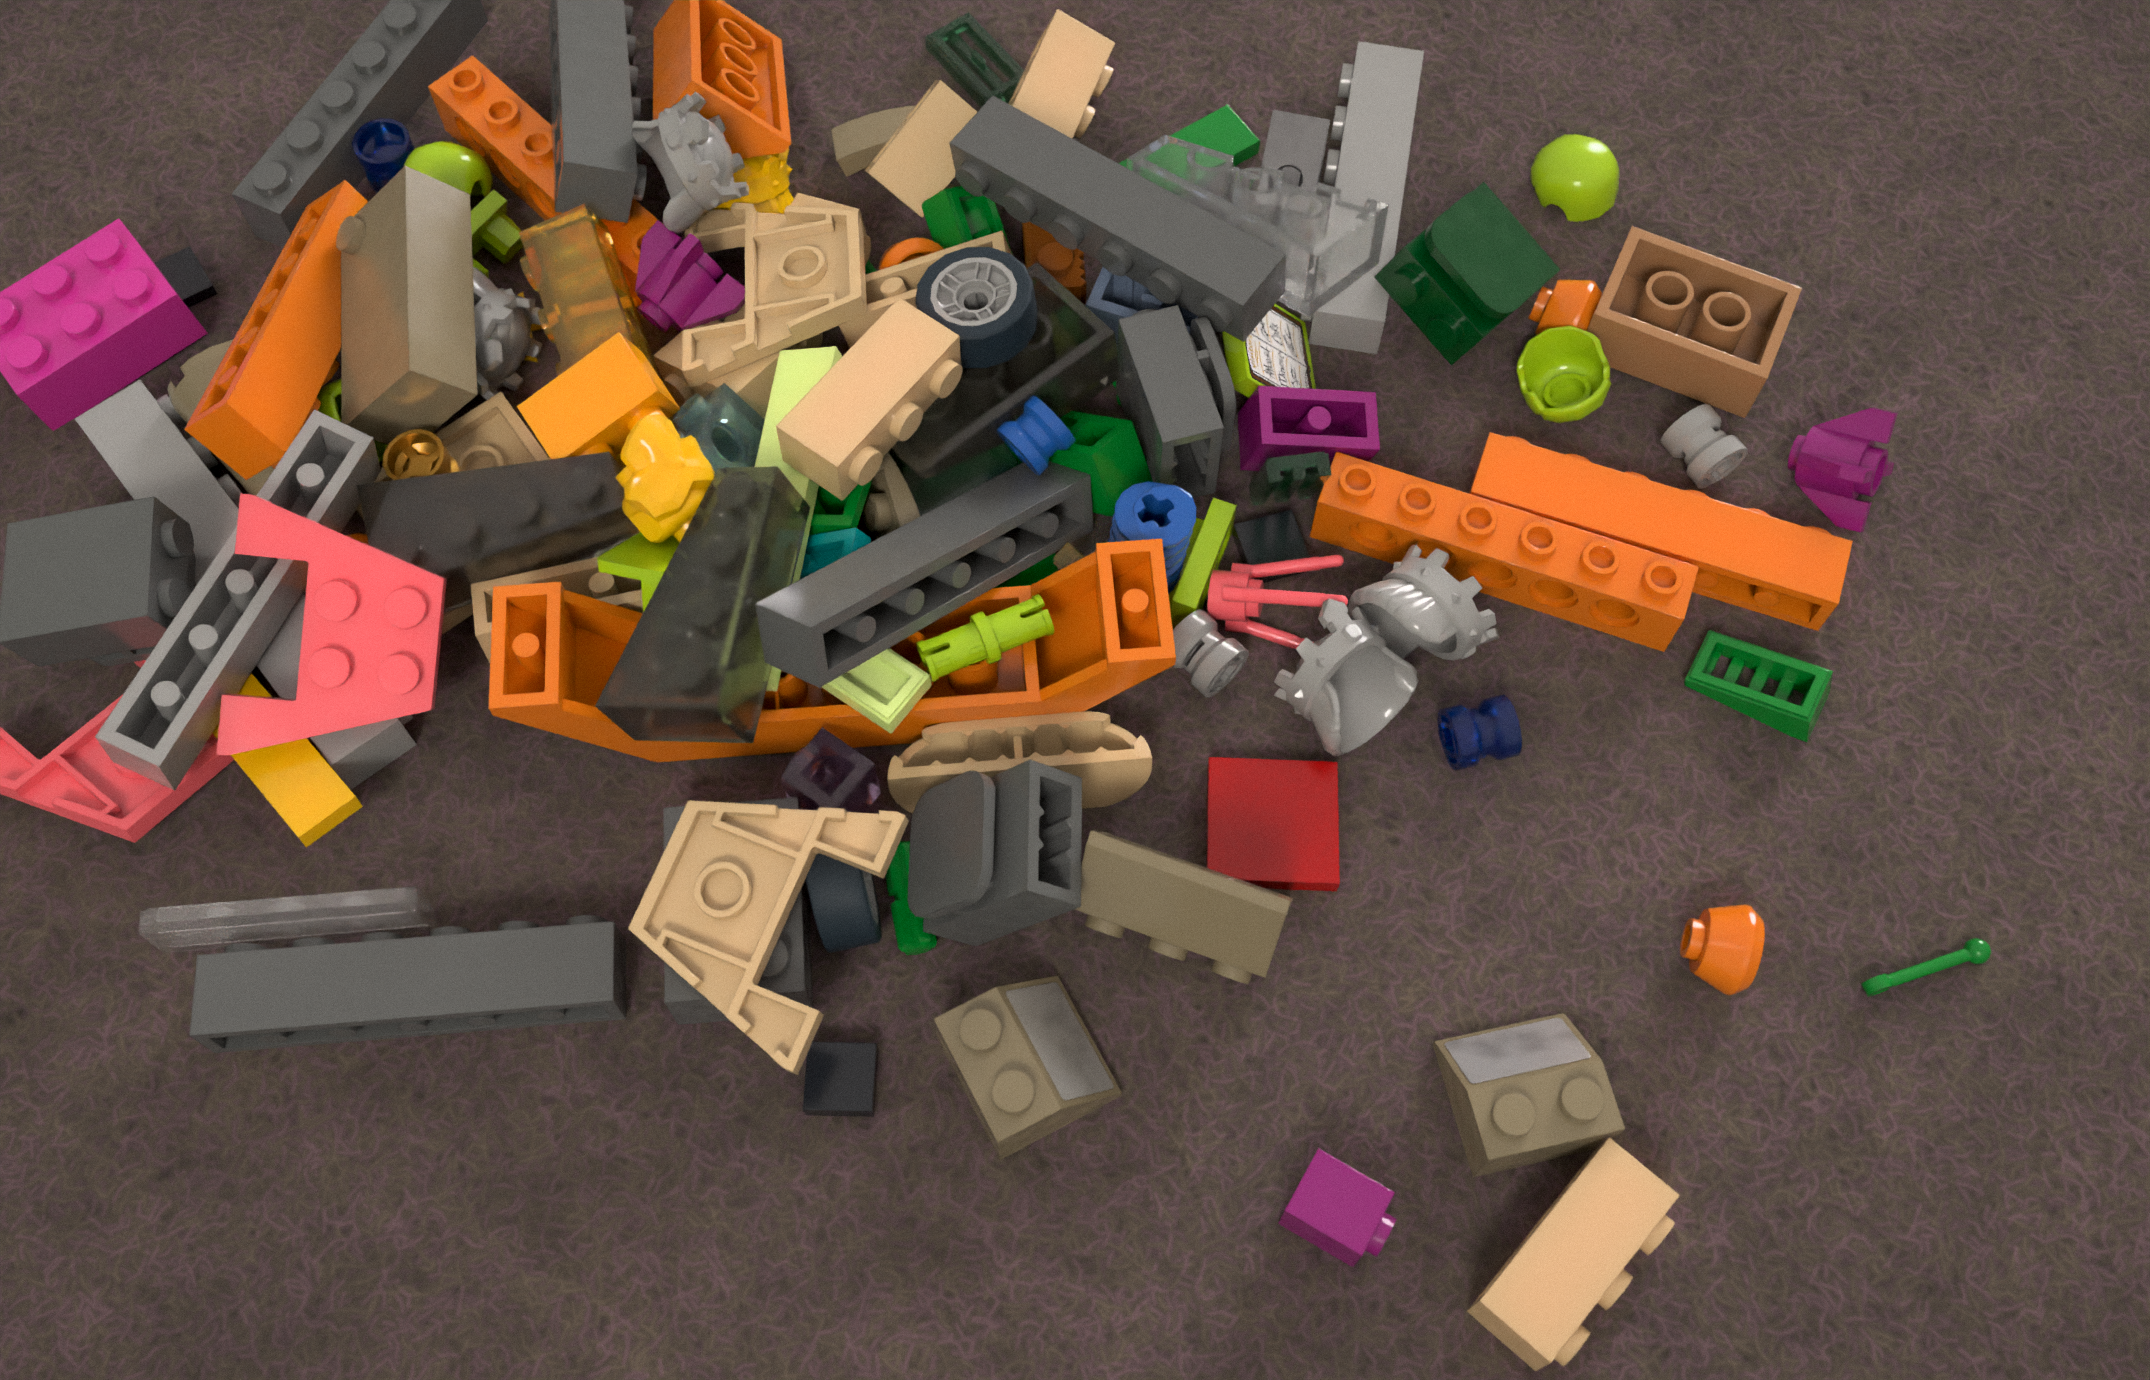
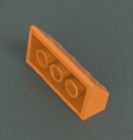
M674 0L653 29V120L658 119L660 112H663L665 108H671L686 94L691 96L694 92H697L706 101L699 113L707 120L719 115L725 124L726 130L723 132V135L730 146L732 154L740 153L742 159L785 152L791 145L782 40L723 0Z

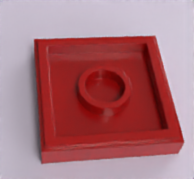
M1209 757L1207 764L1206 868L1266 889L1337 892L1340 884L1338 762Z

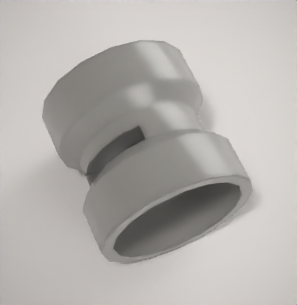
M1703 404L1688 411L1676 420L1661 438L1662 446L1672 457L1684 458V462L1687 465V476L1699 489H1704L1726 477L1738 467L1748 453V449L1737 436L1727 435L1724 431L1720 430L1721 417L1709 404Z
M1202 609L1189 614L1173 629L1176 662L1172 667L1176 669L1184 668L1191 675L1192 685L1205 697L1210 698L1224 688L1239 673L1248 659L1249 651L1235 638H1225L1218 632L1217 621Z

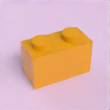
M620 332L616 333L517 406L554 465L579 482H582L587 477H595L604 473L615 463L616 456L621 453L628 434L640 419L649 414L656 413L670 418L681 410L643 352Z

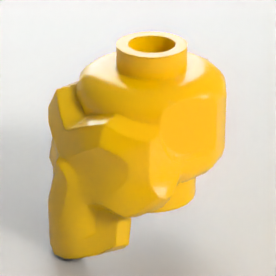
M657 413L649 414L640 419L628 434L620 453V459L626 467L615 477L624 488L625 497L622 502V510L650 542L661 543L674 536L682 545L712 520L704 509L712 502L714 497L712 484L715 481V472L704 456L696 438L692 435L680 438L671 420Z

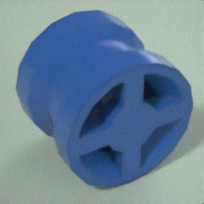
M1034 395L1024 403V413L1015 421H1005L996 430L1014 454L1038 476L1048 468L1049 458L1057 450H1068L1076 442L1073 434L1058 416Z

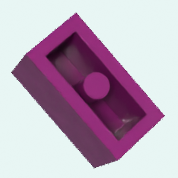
M1258 386L1237 414L1240 470L1328 474L1336 452L1369 462L1380 450L1376 392Z

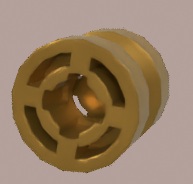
M423 429L408 430L397 435L388 444L383 454L384 470L390 480L401 489L407 501L418 511L425 513L442 512L451 508L461 498L465 490L466 477L460 465L450 456L446 446L434 433Z

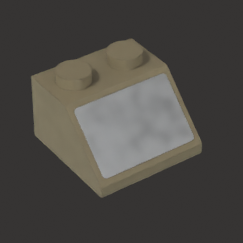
M1058 976L995 987L934 1018L938 1042L999 1160L1122 1096L1120 1088Z
M1565 1013L1438 1040L1433 1043L1473 1177L1596 1150L1609 1137L1614 1140L1625 1130L1602 1059Z

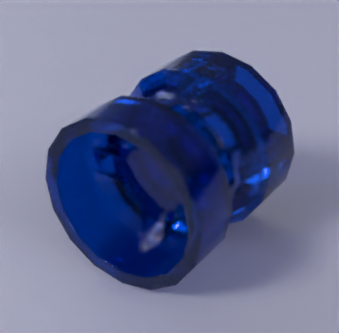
M380 118L369 121L358 129L354 134L352 142L354 153L364 168L369 185L376 193L404 167L406 159L414 150L413 141L408 129L401 122L393 119Z
M1498 695L1482 699L1477 709H1468L1461 704L1440 709L1438 712L1437 726L1439 739L1448 764L1454 771L1477 766L1480 758L1487 757V755L1495 760H1504L1520 755L1522 750L1521 728L1514 706L1507 696Z

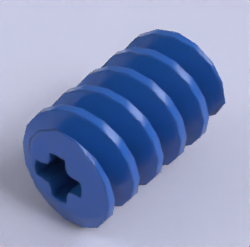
M1150 481L1134 484L1121 493L1115 504L1108 542L1162 539L1168 594L1174 590L1180 578L1183 561L1185 560L1186 551L1189 547L1193 527L1196 522V505L1191 493L1176 485Z

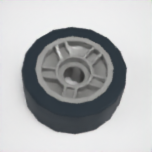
M966 247L945 254L929 266L917 284L916 308L960 336L962 368H988L1009 361L1026 348L1036 331L1038 311L1033 282L1025 265L1010 253L992 247Z
M821 853L816 854L806 876V883L817 929L827 952L833 953L880 942L882 937L881 920L873 875Z

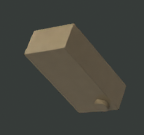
M404 166L357 214L348 216L342 222L336 238L337 249L341 251L342 423L373 437L375 441L387 445L397 435L408 430L423 429L434 432L477 396L470 194Z

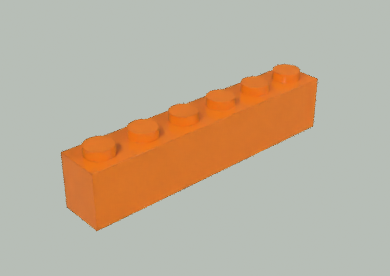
M346 180L306 206L184 429L245 480H248L269 466L275 469L314 409L318 411L321 401L317 398L321 387L334 376L340 366L336 357L341 349V251L337 249L336 238L342 222L348 216L357 214L368 203Z
M1492 432L1489 433L1469 494L1698 566L1692 590L1693 593L1819 631L1839 604L1853 543L1851 540L1831 535L1828 531L1819 527L1797 525L1771 517L1759 509L1734 506L1711 499L1706 494L1696 490H1681L1651 481L1646 476L1636 472H1621L1591 463L1580 455L1561 454L1532 445L1520 437H1505Z

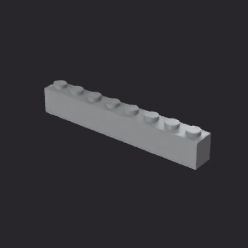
M138 380L76 417L75 420L134 500L154 496L190 524L194 539L193 551L196 558L195 583L198 584L237 526L240 493L242 492L228 474L218 480L215 479L209 470L219 464L210 450L193 436L188 439L183 437L179 430L184 428L187 423L175 411L168 395L165 394L155 400L142 381ZM306 588L256 664L280 698L296 699L305 607L304 593H306ZM412 715L310 737L330 766L350 790L417 745L404 727L405 724L414 719Z

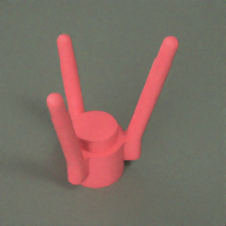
M1330 555L1254 565L1232 563L1231 571L1213 570L1209 582L1207 612L1214 620H1225V631L1247 633L1296 649L1304 638L1249 619V616L1260 617L1263 603L1322 607L1324 601L1333 599L1343 602L1347 606V597L1316 592L1264 589V581L1253 578L1339 567L1343 565L1344 559L1341 555Z

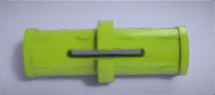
M1037 594L1032 596V599L986 616L983 611L969 617L970 623L928 640L916 642L923 666L928 667L926 672L930 675L931 681H937L942 676L985 660L989 665L1002 659L1001 653L1045 635L1050 636L1054 634V626L1048 609L1042 611V607L1045 606L1042 597Z

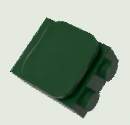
M1483 182L1437 217L1427 229L1402 248L1374 278L1448 363L1453 365L1561 269L1486 183Z

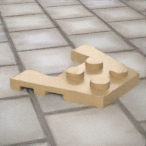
M733 202L730 208L731 211L705 210L699 219L685 230L684 239L689 233L693 234L700 240L705 253L745 246V318L743 320L683 330L682 373L689 387L702 385L867 313L864 234L858 210L786 206L785 214L756 212L754 204Z
M688 800L628 929L718 1008L742 1032L768 1053L782 1068L798 1075L824 1015L816 1009L758 986V983L816 854L821 853L884 878L909 821L906 815L896 811L879 810V814L846 812L842 808L819 807L818 810L781 809L777 805Z

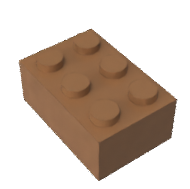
M1632 226L1587 331L1599 338L1611 368L1746 418L1769 376L1802 288Z

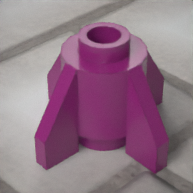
M657 220L642 238L635 293L642 303L637 310L652 325L664 333L671 326L681 332L736 314L745 304V287L729 274H726L719 282L718 279L723 275V270L704 252L700 240L691 233L682 241L677 234L668 230L664 224Z
M1872 407L1815 425L1810 429L1807 436L1798 435L1788 458V470L1795 471L1796 485L1835 526L1860 533L1864 531L1872 502L1857 499L1859 494L1873 497L1881 484L1882 478L1892 474L1895 463L1887 461L1888 450L1875 447V441L1885 444L1890 442L1898 413Z

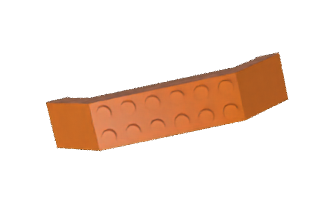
M1162 539L1096 543L1095 552L1028 586L992 588L890 647L891 650L926 672L928 667L923 666L916 642L928 640L970 623L969 617L983 611L986 616L1032 599V596L1037 594L1045 602L1042 611L1048 609L1054 626V634L1050 636L1045 635L1001 653L1002 659L989 665L985 660L942 676L937 681H931L932 686L892 734L822 687L814 686L782 670L777 691L717 692L707 681L723 608L703 609L668 634L644 629L643 613L565 590L561 582L493 586L488 709L493 716L657 763L909 744L922 738L923 729L940 723L1086 711L1175 665L1176 653Z

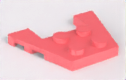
M240 493L235 554L307 561L306 597L296 699L230 693L222 694L216 755L228 756L435 709L447 579L332 530L316 521L277 506L261 497Z
M146 660L134 663L141 668ZM121 695L42 759H37L0 727V794L136 843L234 761L231 755H216L218 739L212 733L175 791L114 763L95 736L123 696Z

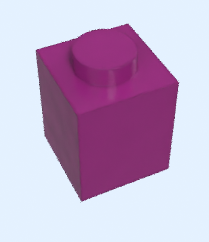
M1318 1148L1278 1224L1349 1266L1354 1267L1364 1251L1377 1257L1396 1222V1218L1385 1212L1395 1192Z

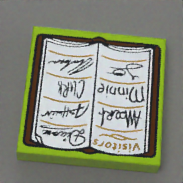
M1277 304L1273 305L1244 342L1225 331L1222 332L1226 363L1234 390L1250 398L1258 386L1316 389L1306 324Z

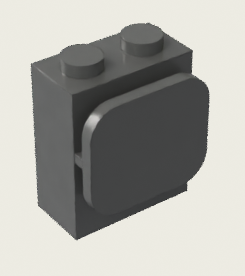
M1178 305L1160 310L1145 309L1130 317L1118 319L1116 391L1126 419L1131 420L1134 425L1153 482L1179 486L1191 493L1193 498L1215 493L1221 452L1228 451L1231 447L1236 398L1230 372L1210 321L1207 317L1193 319L1189 334Z
M154 496L7 523L0 604V644L38 667L89 658L103 666L147 660L194 590L196 558L193 551L194 539L190 524Z
M1029 759L991 778L986 774L970 770L927 790L917 802L912 815L908 876V905L915 916L923 918V932L978 946L1081 907L1082 778Z

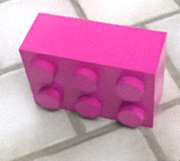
M119 218L0 292V372L16 395L52 431L90 410L207 334L201 323Z

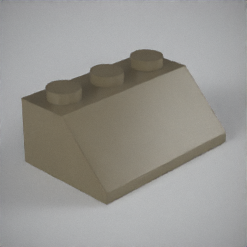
M1091 831L1081 865V907L1075 910L1088 914L1084 926L1117 938H1122L1125 928L1150 936L1147 948L1181 961H1185L1188 951H1192L1214 959L1211 968L1212 972L1241 983L1249 984L1252 974L1266 978L1293 898L1107 832Z

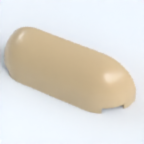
M1082 711L940 723L923 729L921 739L905 749L899 757L893 756L889 765L887 780L893 799L902 808L913 813L917 802L927 790L964 772L974 770L991 778L1030 759L1081 777L1082 808L1106 807L1127 799L1143 787L1151 774L1152 755L1143 736L1140 735L1137 738L1128 730L1110 723V715L1101 712Z

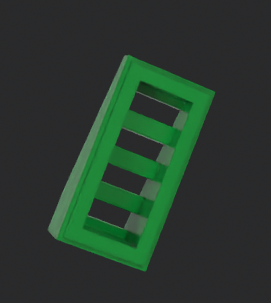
M1709 630L1685 678V686L1782 733L1808 742L1829 696L1833 671ZM1721 655L1732 660L1723 679L1711 676ZM1745 666L1755 671L1748 688L1737 684ZM1769 678L1780 683L1774 697L1763 693ZM1793 690L1805 694L1800 706L1788 702Z

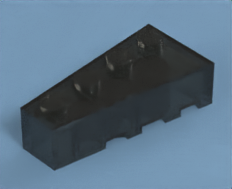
M610 452L357 485L369 545L446 578L444 613L472 603L471 584L599 557L640 532L622 510V502L625 497L624 488L615 477L623 468Z
M778 466L718 468L595 705L596 708L632 739L640 741L754 742L772 668L771 665L764 661L755 603L792 584L810 511V506Z

